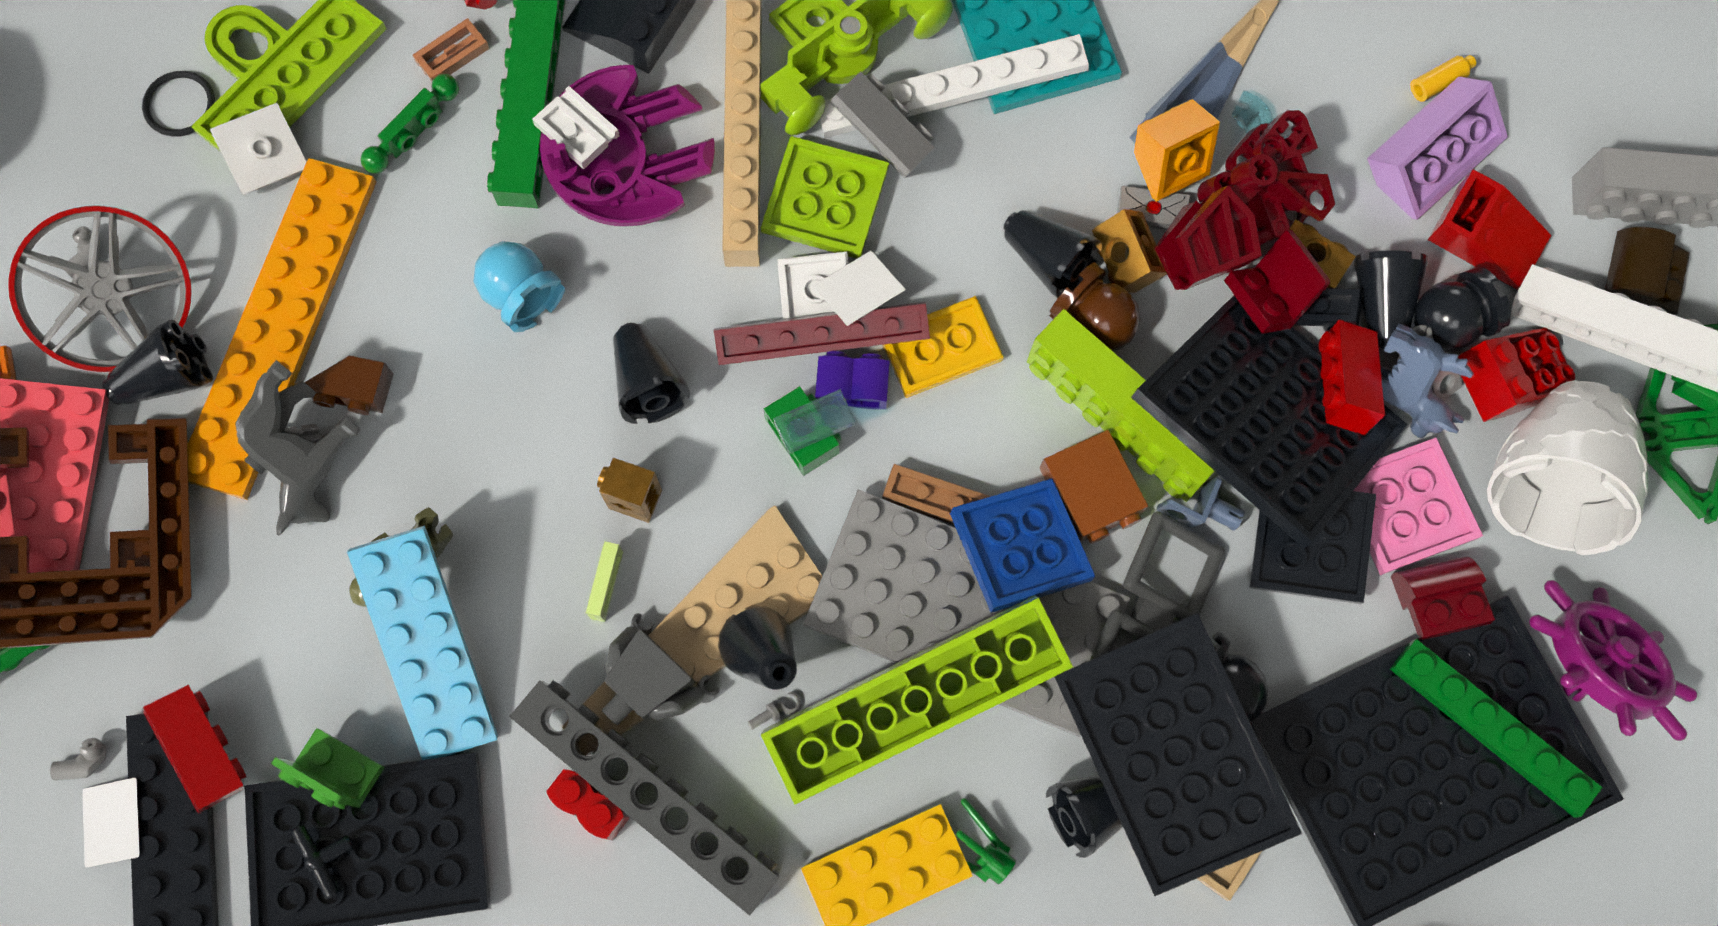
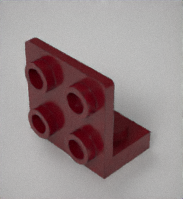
M1287 230L1255 268L1232 271L1224 279V282L1261 333L1264 334L1290 329L1330 284V279L1293 230Z

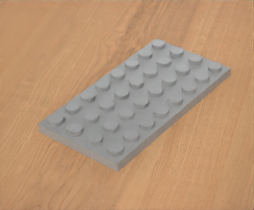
M858 489L803 626L894 663H899L1008 608L993 613L990 612L956 528ZM1092 582L1039 598L1073 668L1090 661L1110 612L1118 609L1125 613L1130 601V597ZM1054 677L999 704L1078 737L1081 736Z

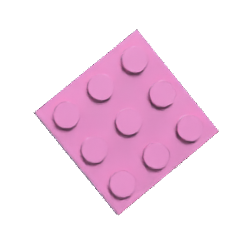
M1437 438L1379 458L1354 489L1356 492L1376 494L1370 555L1380 576L1477 540L1483 536Z

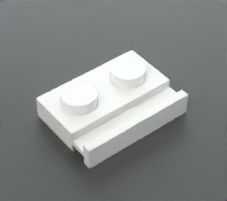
M568 86L565 89L566 92L561 97L557 96L532 120L534 125L550 140L555 139L557 144L564 143L569 157L581 168L585 169L608 147L610 141L614 138L617 139L620 135L614 125Z

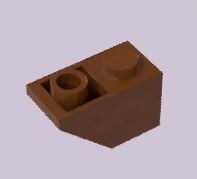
M348 356L304 383L316 392L312 397V402L318 406L334 408L335 404L347 406V409L353 413L369 415L370 411L383 413L394 373L385 362Z

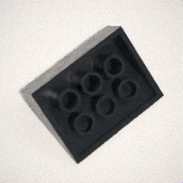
M579 0L563 24L562 29L649 74L696 0Z

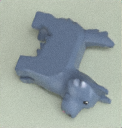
M1399 323L1384 349L1388 353L1396 351L1401 357L1398 359L1397 364L1394 365L1392 371L1381 367L1384 401L1403 410L1412 417L1411 432L1418 438H1424L1430 432L1441 433L1443 430L1457 434L1459 429L1454 423H1463L1464 419L1460 414L1453 411L1444 400L1436 396L1432 392L1431 387L1440 371H1449L1471 378L1474 373L1467 365L1468 360L1458 359L1457 354L1445 353L1440 344L1435 343L1432 338L1420 336L1413 329Z

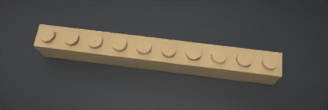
M726 0L722 243L725 267H760L762 0Z

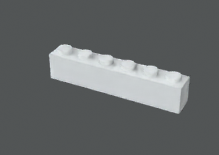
M1532 264L1514 297L1511 310L1512 316L1718 392L1717 330L1706 327L1697 320L1683 319L1669 314L1658 306H1647L1633 301L1624 294L1611 293L1597 288L1588 281L1575 280L1559 274L1554 269L1541 268Z

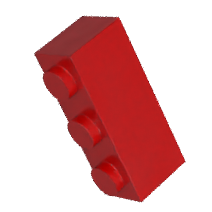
M1339 319L1329 331L1322 335L1319 341V351H1321L1322 359L1320 375L1323 379L1324 388L1322 404L1325 407L1326 423L1365 435L1385 416L1378 336L1376 331Z
M188 684L144 706L143 713L199 814L242 791L244 785L241 780L247 778L239 760L236 757L229 760L223 749L224 746L228 745V741L219 724L211 727L205 716V713L209 712L210 708L200 690L193 693Z

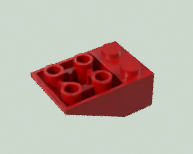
M1473 169L1456 188L1427 240L1475 267L1486 268L1498 280L1519 290L1532 264L1536 265L1551 234L1504 185Z
M1547 328L1484 340L1458 356V359L1468 360L1467 365L1474 373L1471 378L1462 375L1461 377L1483 422L1503 418L1537 406L1559 385L1575 380V373L1567 364L1560 350L1557 337Z

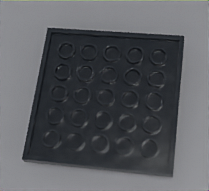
M1235 295L1131 396L1134 401L1303 549L1315 539L1407 425L1386 405H1384L1385 416L1365 435L1327 424L1325 407L1322 404L1324 388L1323 379L1320 375L1322 368L1321 351L1294 327L1262 334Z

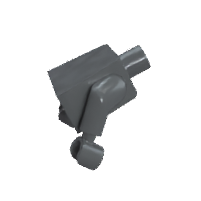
M636 613L632 618L630 627H627L611 642L605 665L607 676L604 682L616 695L602 709V712L616 725H619L632 710L646 720L652 718L659 721L678 716L700 703L711 702L720 692L719 688L714 692H709L704 688V685L711 679L709 675L703 676L697 685L692 687L696 681L648 636L652 632L654 622H650V625L647 627L638 625L642 617L640 613Z

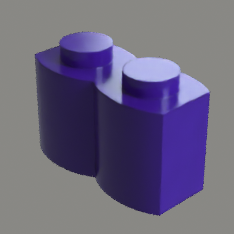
M829 351L826 355L818 356L816 400L822 406L855 407L874 410L886 409L890 361L884 360L881 355L873 353L863 354L862 358H850L841 351Z

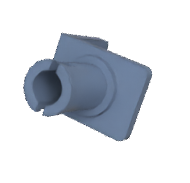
M1218 477L1204 483L1193 510L1170 499L1158 504L1156 509L1190 528L1205 523L1207 517L1232 531H1235L1242 522L1237 517L1242 518L1245 513L1243 509L1217 498V492L1222 482V479Z

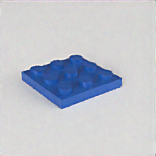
M1053 479L953 507L950 512L991 613L1012 607L1034 595L1040 598L1091 582L1095 577Z

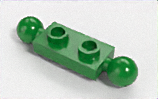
M445 73L437 75L431 84L432 91L430 92L424 87L377 135L381 143L378 146L367 147L363 150L360 157L361 164L366 171L378 174L386 170L389 164V155L397 159L403 152L412 148L416 138L426 128L433 126L437 122L442 112L439 104L442 101L453 100L459 93V84L455 77Z

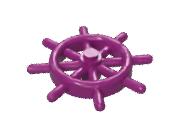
M1547 581L1544 584V590L1563 613L1555 621L1541 615H1533L1529 620V624L1533 629L1552 637L1557 656L1568 672L1560 678V683L1566 695L1569 697L1577 690V693L1572 696V700L1579 702L1586 695H1589L1597 703L1617 714L1620 731L1625 736H1632L1637 732L1635 720H1644L1654 716L1674 740H1685L1687 737L1686 729L1666 706L1672 701L1674 696L1687 702L1695 701L1697 692L1694 688L1675 680L1671 664L1659 646L1664 640L1663 633L1657 630L1648 633L1630 616L1611 606L1609 595L1605 588L1598 587L1594 589V601L1585 600L1575 603L1556 581Z

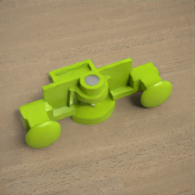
M787 0L769 13V22L793 48L788 51V64L760 84V98L775 114L782 110L789 118L785 125V132L787 134L795 136L808 131L819 121L825 109L824 97L822 95L812 97L807 92L809 89L823 79L827 83L847 84L860 72L866 76L873 68L877 58L878 38L908 15L917 22L913 32L915 38L927 39L934 36L946 25L953 9L951 0H856L850 6H847L842 0ZM817 16L825 22L821 26L814 27L809 25L807 20Z

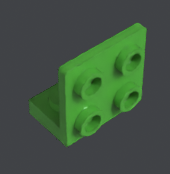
M319 728L315 729L295 762L275 757L271 763L281 770L278 775L280 779L297 788L302 786L308 790L314 789L311 797L332 808L334 805L344 810L346 805L360 808L385 768L383 765Z

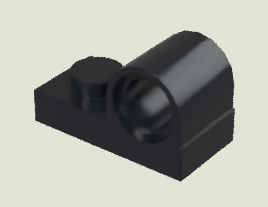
M1326 288L1294 325L1322 326L1326 332L1340 319L1359 326L1362 307L1361 290Z

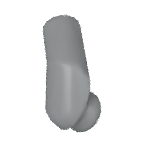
M82 226L73 232L72 238L78 243L77 254L68 260L82 266H86L89 259L92 232L88 227ZM65 271L73 279L75 273Z
M97 738L84 740L81 743L83 747L79 749L80 754L75 760L54 761L51 764L50 775L52 780L81 779L91 776L106 758L107 750L105 744L101 743Z

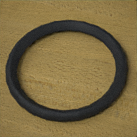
M174 71L158 77L150 84L142 100L143 116L147 124L162 135L181 137L195 132L191 126L177 130L167 129L158 125L152 118L149 108L150 100L155 90L163 83L175 78L192 79L198 82L206 91L208 101L205 112L215 103L214 92L210 84L203 77L189 71Z

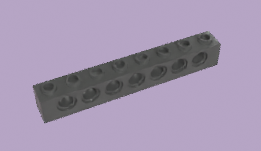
M539 680L509 717L750 916L778 881L779 874L774 871L778 864L761 850L757 855L753 854L744 846L748 840L732 826L725 831L715 822L718 815L703 802H700L696 807L685 798L689 791L674 778L670 777L667 782L655 773L659 766L642 752L636 757L627 750L626 746L630 742L612 728L608 733L596 724L600 717L584 704L576 708L567 700L570 693L559 683L552 680L548 685L545 681ZM563 709L568 714L569 722L564 730L558 732L551 727L549 719L555 710ZM587 733L595 735L599 744L597 751L591 756L584 755L579 749V740ZM616 757L624 759L628 764V773L622 780H615L608 773V765ZM644 782H650L658 789V798L653 804H644L638 798V788ZM673 807H681L688 814V823L681 829H675L667 822V813ZM702 832L713 833L718 839V848L712 853L701 852L696 844L699 834ZM732 857H742L748 863V872L743 877L734 878L728 874L726 863Z

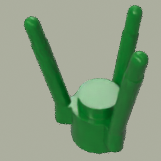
M963 798L961 800L962 806L995 846L993 847L991 844H988L984 848L963 831L958 830L956 836L979 855L976 863L980 867L968 861L966 862L971 873L978 876L981 880L986 882L990 878L999 885L1013 869L1016 859L1008 854L1011 848L998 838L977 810L974 809L966 798Z

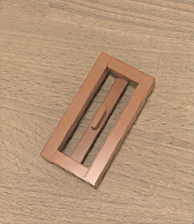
M467 18L412 56L432 82L439 74L451 75L490 48L484 37ZM468 33L471 34L470 36H468L467 38H465L464 40H462V41L459 42L458 44H456V45L454 44L455 42H457L458 40H460L461 38H463V37H464L465 35H467ZM444 50L443 54H441L440 56H438L437 58H435L427 64L428 60H430L431 58H433L434 56H436Z

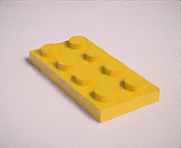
M941 804L801 868L825 926H866L973 876Z

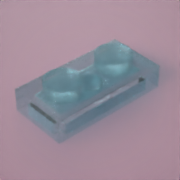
M841 389L773 418L788 454L856 424Z

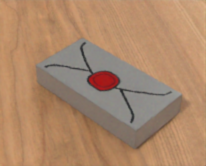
M1121 186L1117 213L1123 209L1140 211L1143 213L1148 226L1168 229L1182 207L1189 204L1190 195L1173 193L1156 202L1152 198L1149 189Z

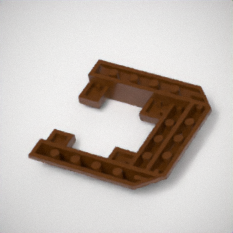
M186 418L147 419V424L108 425L110 464L148 463L149 530L110 532V568L29 573V538L27 536L0 537V649L153 638L192 599ZM0 428V468L29 467L28 429Z

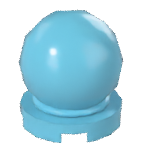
M502 241L493 244L478 257L475 263L473 282L481 299L495 309L501 310V320L515 333L524 332L536 326L537 323L533 319L545 309L551 313L564 295L565 287L561 284L560 278L552 271H544L543 264L537 254L522 243Z

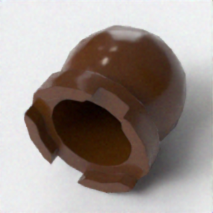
M1093 262L1079 274L1084 280L1073 292L1068 287L1062 292L1049 311L1051 314L1049 316L1054 319L1064 309L1112 351L1120 350L1133 340L1141 321L1138 303L1126 289L1117 284L1103 283L1106 272Z

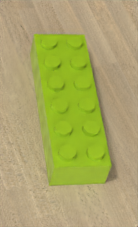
M1063 309L1034 339L1027 359L1031 372L1040 380L1046 379L1056 388L1057 395L1068 404L1074 403L1082 410V415L1089 424L1094 427L1100 426L1104 431L1109 430L1118 449L1122 451L1127 450L1137 459V465L1145 473L1157 476L1164 483V489L1176 499L1182 498L1187 502L1215 472L1131 398L1134 392L1146 380L1066 310Z

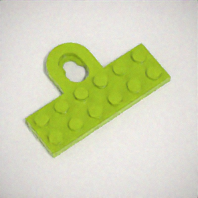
M318 0L288 30H285L261 10L252 6L236 5L220 11L207 25L204 37L205 45L216 63L235 77L237 81L191 126L192 129L221 152L210 132L211 128L275 103L278 104L290 128L387 30L384 22L355 0ZM237 29H245L250 33H259L268 41L267 50L257 59H243L237 55L236 47L230 40L231 34Z

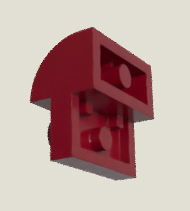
M1468 556L1395 572L1390 576L1402 609L1409 610L1420 641L1488 625L1495 621L1482 587L1487 580L1479 565Z

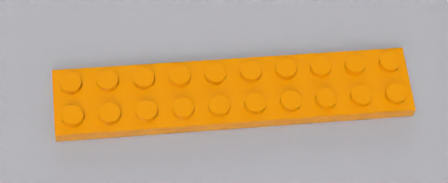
M311 158L307 159L188 442V478L190 484L248 500L259 472L244 461L248 454L238 444L235 423L241 411L251 399L258 379L263 373L267 372L275 360L293 373L287 380L282 381L278 391L280 392L295 384L377 183L373 176Z

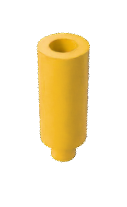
M1457 55L1413 79L1410 83L1412 94L1418 101L1424 102L1442 92L1459 76L1467 78L1470 75V69L1474 68L1477 64L1476 59L1472 55L1464 58Z

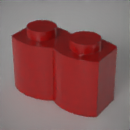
M563 769L546 791L549 799L557 808L577 816L582 827L596 837L613 841L629 820L625 812L604 795L599 794L596 788L574 771Z

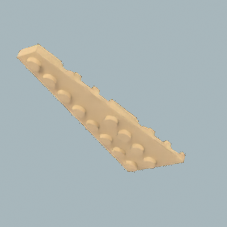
M774 505L766 511L648 636L696 681L692 686L695 687L703 676H712L726 667L719 652L718 641L720 631L729 617L733 614L736 616L746 610V607L752 605L767 606L777 611L790 625L808 613L822 579V574ZM603 682L583 703L600 717L596 723L607 733L613 728L622 735L645 720L632 710L619 725L611 721L602 712V709L616 693ZM569 719L562 725L563 729L567 727ZM591 733L584 734L579 740L580 751L587 756L597 751L599 744L596 736Z

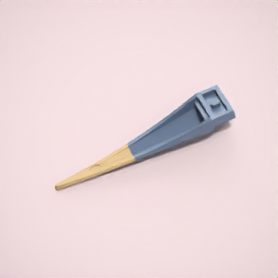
M1260 0L1145 114L1146 117L1140 124L1191 99L1218 120L1248 56L1279 0ZM1137 128L1129 137L1134 143L1136 142Z

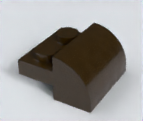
M1631 227L1619 230L1616 234L1605 291L1624 294L1633 301L1647 306H1658L1667 313L1676 315L1679 310L1690 252L1675 245L1676 234L1663 229Z

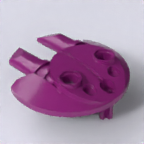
M618 65L599 69L585 75L570 85L576 93L614 125L620 135L617 139L614 138L610 141L608 147L585 169L581 168L569 157L564 143L557 144L555 139L550 140L542 132L540 138V154L543 168L550 185L559 198L572 210L590 220L621 227L653 223L670 216L684 207L685 204L681 192L672 188V186L711 174L715 157L714 138L659 156L656 153L647 156L644 140L641 135L647 132V128L702 111L703 108L695 97L680 84L636 97L635 91L639 81L634 65ZM604 188H614L610 194H600Z

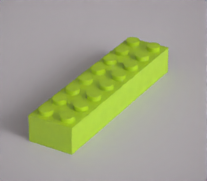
M1034 595L765 728L761 733V737L794 805L1073 668L1039 597Z

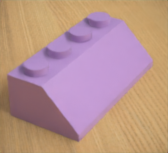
M1459 76L1367 158L1376 185L1412 219H1419L1508 137L1492 82Z

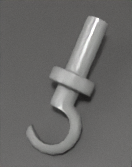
M793 691L788 693V695L796 699V706L793 709L786 708L782 702L775 706L773 703L767 704L765 712L748 721L749 727L753 730L771 718L776 722L780 719V713L782 712L786 714L796 713L801 706L800 697Z

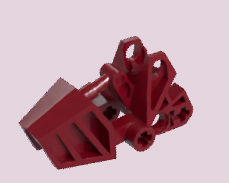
M1287 110L1275 117L1270 124H1261L1250 130L1228 156L1225 163L1226 172H1221L1202 182L1197 191L1199 202L1196 200L1182 207L1154 248L1175 290H1187L1244 267L1262 256L1260 245L1279 239L1285 231L1290 230L1294 221L1287 218L1285 211H1297L1298 217L1296 220L1303 223L1308 216L1317 221H1322L1335 206L1328 174L1308 173L1303 157L1310 155L1318 148L1304 113L1299 110ZM1288 121H1291L1293 124L1291 127L1292 133L1282 137L1280 134L1284 133L1289 126ZM1239 156L1247 159L1237 165V158ZM1312 192H1318L1323 197L1324 207L1322 210L1317 209L1311 204L1310 196Z

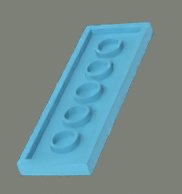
M425 526L350 548L347 551L350 563L421 759L446 757L496 741L498 733Z

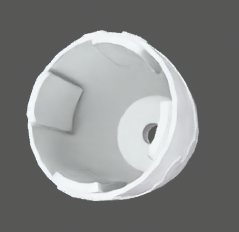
M1578 380L1569 381L1552 390L1526 418L1518 423L1497 456L1496 464L1493 467V473L1487 487L1488 502L1492 512L1507 531L1512 535L1525 537L1537 544L1560 550L1576 551L1580 555L1607 552L1615 549L1618 545L1622 546L1633 538L1642 521L1645 497L1648 494V465L1643 432L1630 400L1621 393L1615 394L1611 392L1610 387L1603 384Z

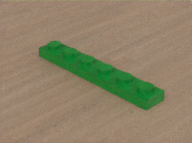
M1417 639L1412 640L1390 668L1392 672L1574 818L1582 817L1602 789L1598 783Z

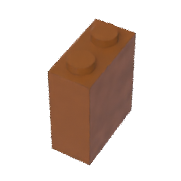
M1109 430L1044 458L1039 467L1045 480L1053 479L1080 542L1088 540L1090 544H1094L1110 535L1109 529L1121 525L1122 529H1126L1142 520L1140 515L1148 507Z

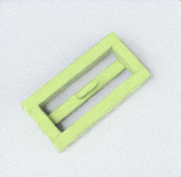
M604 541L585 612L592 620L601 622L606 620L623 555L619 544Z

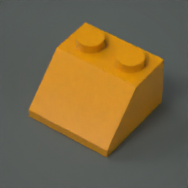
M1193 99L1138 125L1134 154L1150 194L1156 202L1210 175L1220 121Z

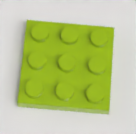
M790 136L761 224V233L834 253L847 251L848 257L856 259L861 257L887 176L889 162Z

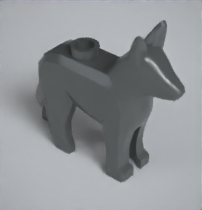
M275 360L267 372L263 373L258 379L252 397L241 411L235 425L238 444L248 454L244 461L260 474L268 470L281 481L279 494L280 513L276 525L277 535L279 536L290 523L301 524L329 521L330 513L322 503L316 500L315 491L326 478L331 467L332 458L340 445L349 436H356L361 429L344 416L316 442L295 433L286 432L285 428L295 404L303 398H312L316 392L303 381L279 392L278 387L282 381L287 380L293 373Z

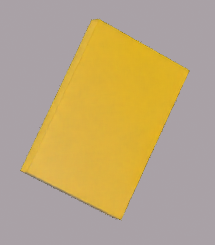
M976 296L927 314L930 339L883 345L905 398L1002 362L1004 358Z

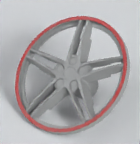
M101 205L67 209L50 216L38 224L19 245L10 266L8 280L12 310L19 325L29 339L52 358L75 368L95 372H111L124 358L113 360L89 359L72 354L63 348L74 337H77L98 315H104L122 339L134 350L137 344L115 317V315L124 311L141 339L144 340L148 336L145 325L129 301L131 297L180 284V301L174 320L183 328L189 314L192 295L191 279L186 262L175 243L164 231L151 221L131 211ZM94 217L89 259L86 266L52 255L47 256L31 251L35 244L55 227L74 219ZM101 217H109V261L97 260ZM117 219L131 223L155 238L166 250L173 264L120 269ZM27 258L75 274L72 281L69 282L25 263ZM23 270L74 293V298L57 317L55 323L45 336L36 327L26 309L22 294ZM177 271L178 277L133 288L131 278ZM77 307L86 312L87 315L57 345L50 341Z

